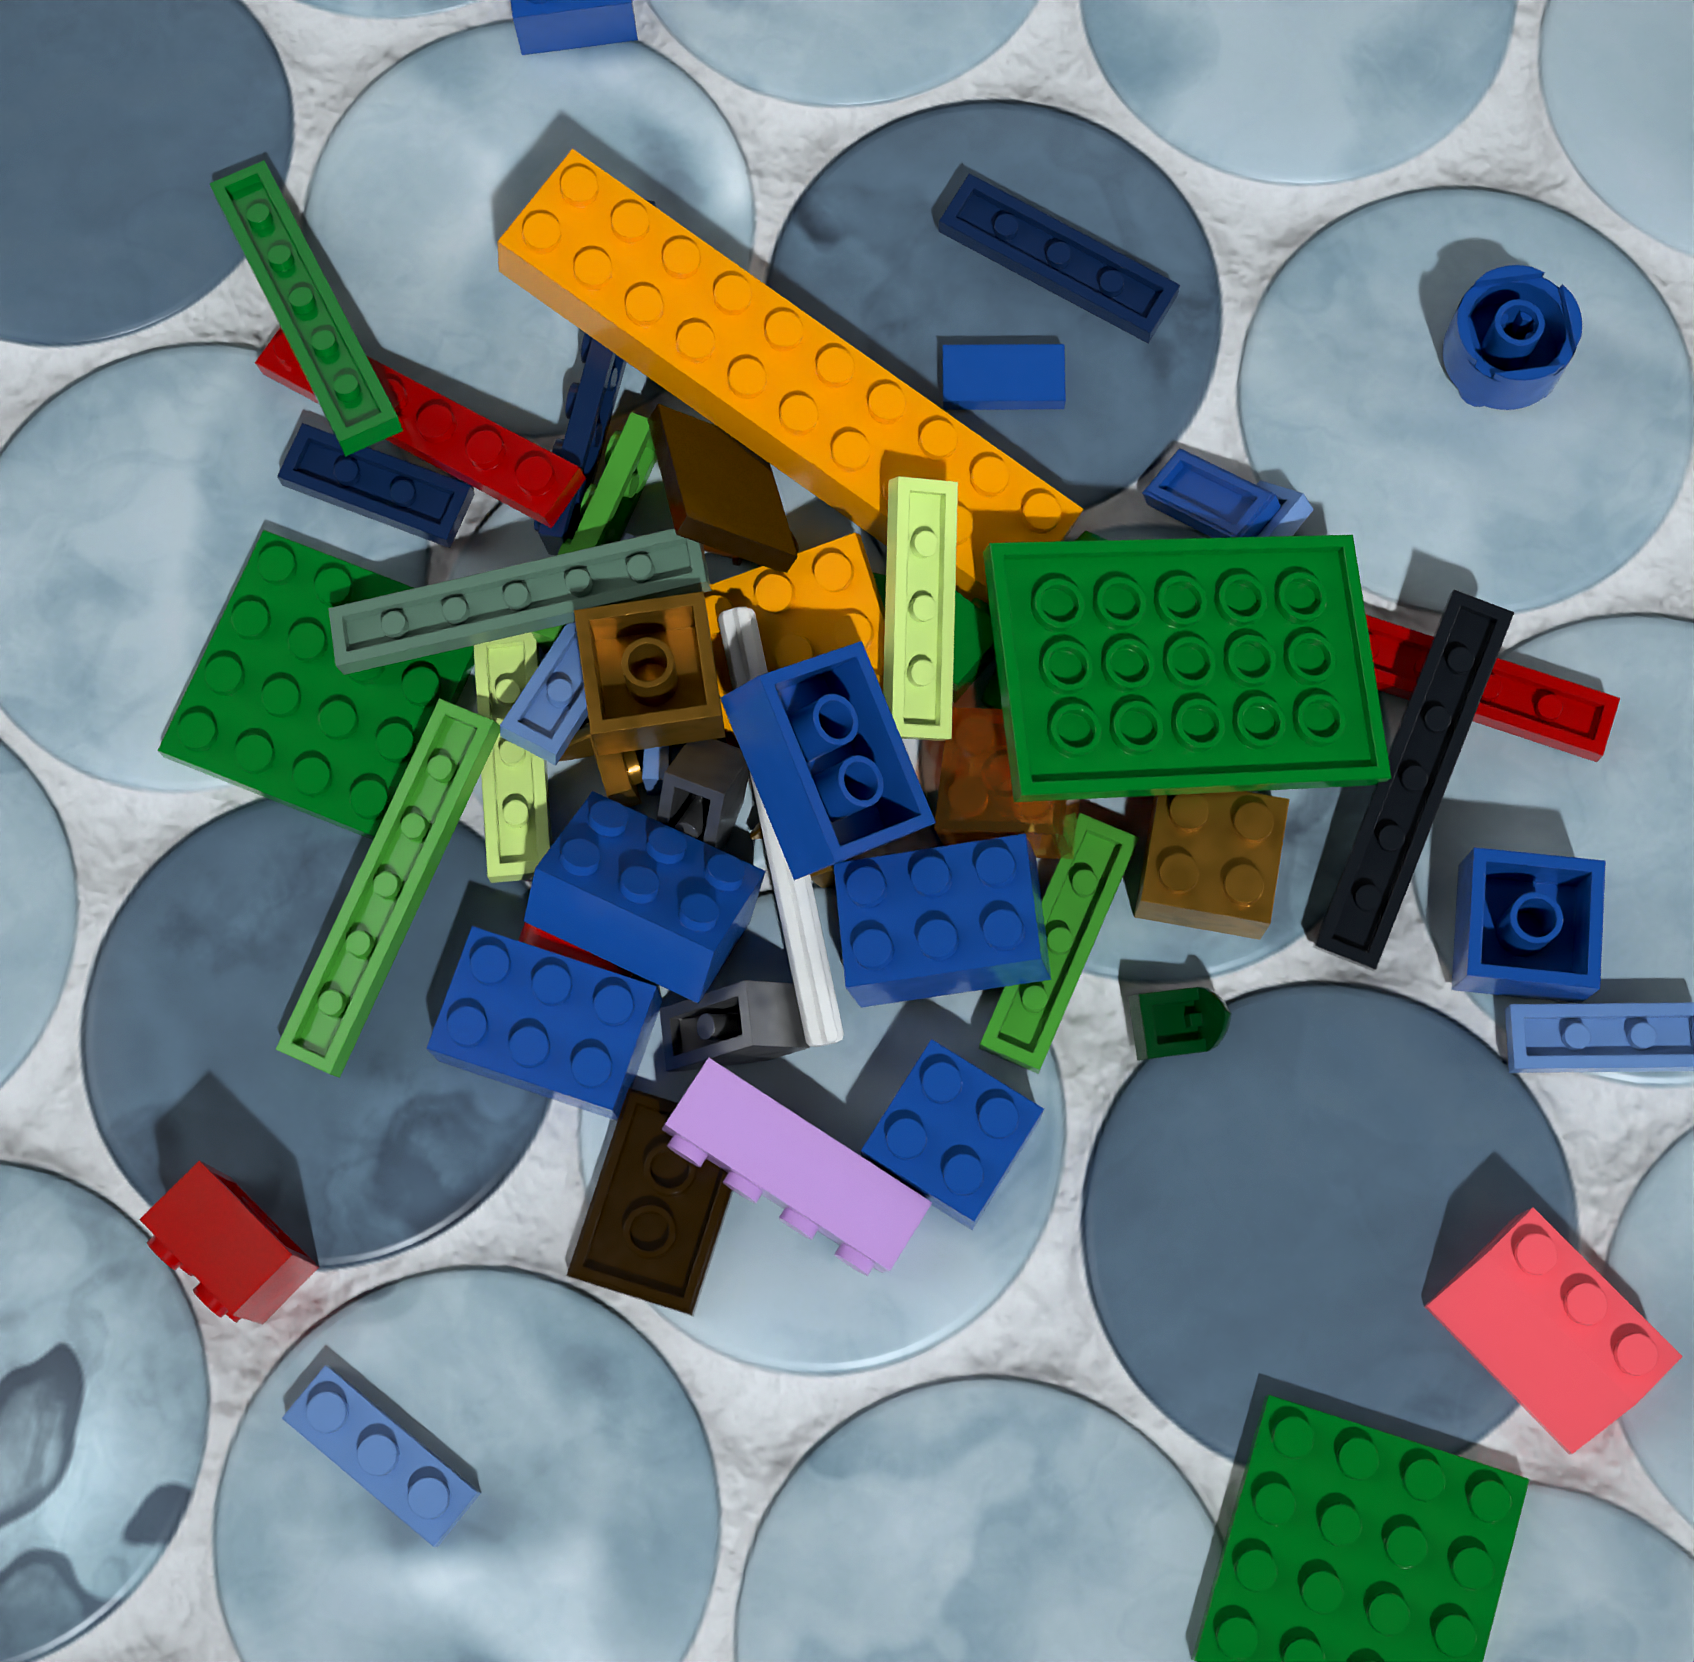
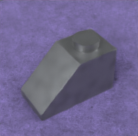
M716 739L686 743L664 773L657 821L721 851H725L744 803L750 772L741 749Z
M744 980L705 993L699 1004L687 999L660 1008L666 1072L701 1069L708 1057L721 1066L768 1061L810 1048L805 1041L794 983Z

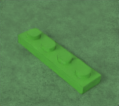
M631 412L623 430H616L611 436L605 453L606 467L598 485L591 484L587 489L580 508L582 520L573 539L568 538L561 545L558 555L621 540L657 460L648 424L649 418ZM566 624L531 632L544 653H548Z
M1079 814L1042 899L1051 980L1005 986L980 1042L979 1049L1039 1074L1139 837L1085 814Z

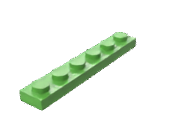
M439 698L275 1050L340 1078L499 736L500 725L494 720Z

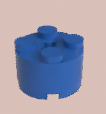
M1509 265L1486 272L1465 293L1445 333L1443 361L1450 379L1459 389L1461 398L1467 404L1474 407L1486 406L1499 410H1514L1537 403L1552 392L1571 361L1582 336V316L1579 305L1573 294L1563 284L1559 288L1543 277L1545 272L1534 267Z

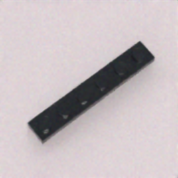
M1453 590L1450 593L1388 752L1391 779L1385 782H1378L1375 785L1313 948L1371 971L1377 969L1514 615L1513 611L1457 590Z

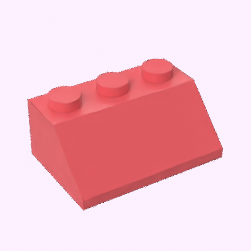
M1534 1207L1516 1215L1424 1306L1568 1454L1575 1453L1635 1406L1683 1357Z

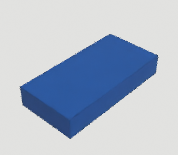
M1065 344L943 345V410L1064 409L1066 402Z
M1181 448L1176 451L1142 492L1148 506L1212 538L1257 537L1281 508L1276 494Z

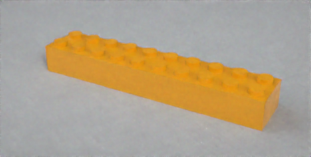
M573 148L497 241L500 273L887 546L888 483L890 479L900 476L958 482L955 590L970 602L973 598H978L989 605L983 551L989 543L1064 541L1084 510Z

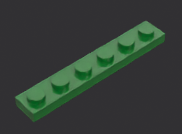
M265 160L209 183L215 199L345 457L402 432V426L391 402Z

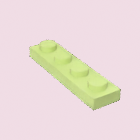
M898 476L890 479L888 483L883 694L902 739L934 741L952 739L958 482Z
M531 632L474 645L477 711L479 715L494 720L499 725L540 665L539 644ZM499 733L481 772L487 876L491 883L533 879L536 866L552 846L547 761L500 737Z

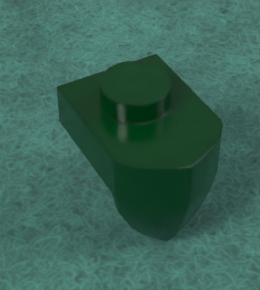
M1193 987L1128 996L1137 1061L1211 1051L1221 1043L1230 1026L1232 1017L1230 1009L1224 1000L1209 988Z

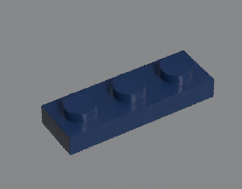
M304 423L301 424L277 475L282 486L451 548L475 495L471 485L369 447L345 457L334 434Z

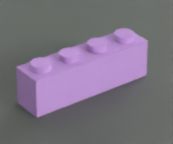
M709 1057L662 1128L664 1132L672 1136L667 1147L698 1167L702 1166L705 1159L714 1163L728 1173L723 1183L730 1189L753 1203H757L761 1195L784 1209L779 1216L780 1221L808 1239L812 1240L817 1231L840 1245L834 1255L848 1266L866 1276L869 1275L873 1267L881 1273L892 1269L932 1204L925 1197Z

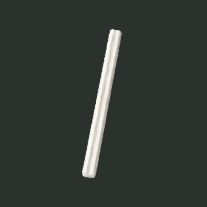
M744 606L734 607L721 612L718 622L732 690L757 676L768 673L754 610ZM751 776L805 1041L812 1047L834 1044L843 1039L844 1032L811 875L797 880L793 879Z

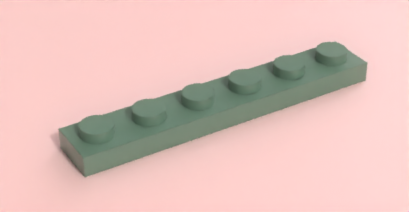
M675 528L328 608L335 664L346 675L576 622L574 610L702 591L709 592L711 591L703 544L678 536Z

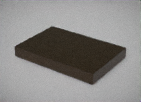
M657 404L648 419V424L676 534L776 571L787 573L798 555L770 463L718 426Z
M629 1088L566 1276L694 1317L733 1190L723 1183L728 1173L714 1163L705 1159L702 1166L698 1167L667 1147L672 1136L664 1132L662 1128L678 1105L677 1102Z

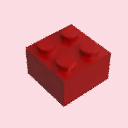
M200 1160L139 1219L154 1234L146 1242L150 1249L171 1269L176 1271L180 1267L188 1275H194L200 1281L193 1289L195 1295L218 1317L222 1318L226 1314L236 1323L243 1318L263 1325L319 1268L230 1176Z

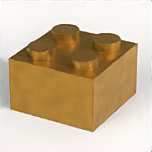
M704 591L574 610L590 732L598 756L726 737Z
M1247 791L1154 796L1134 917L1260 940L1271 924L1290 799Z

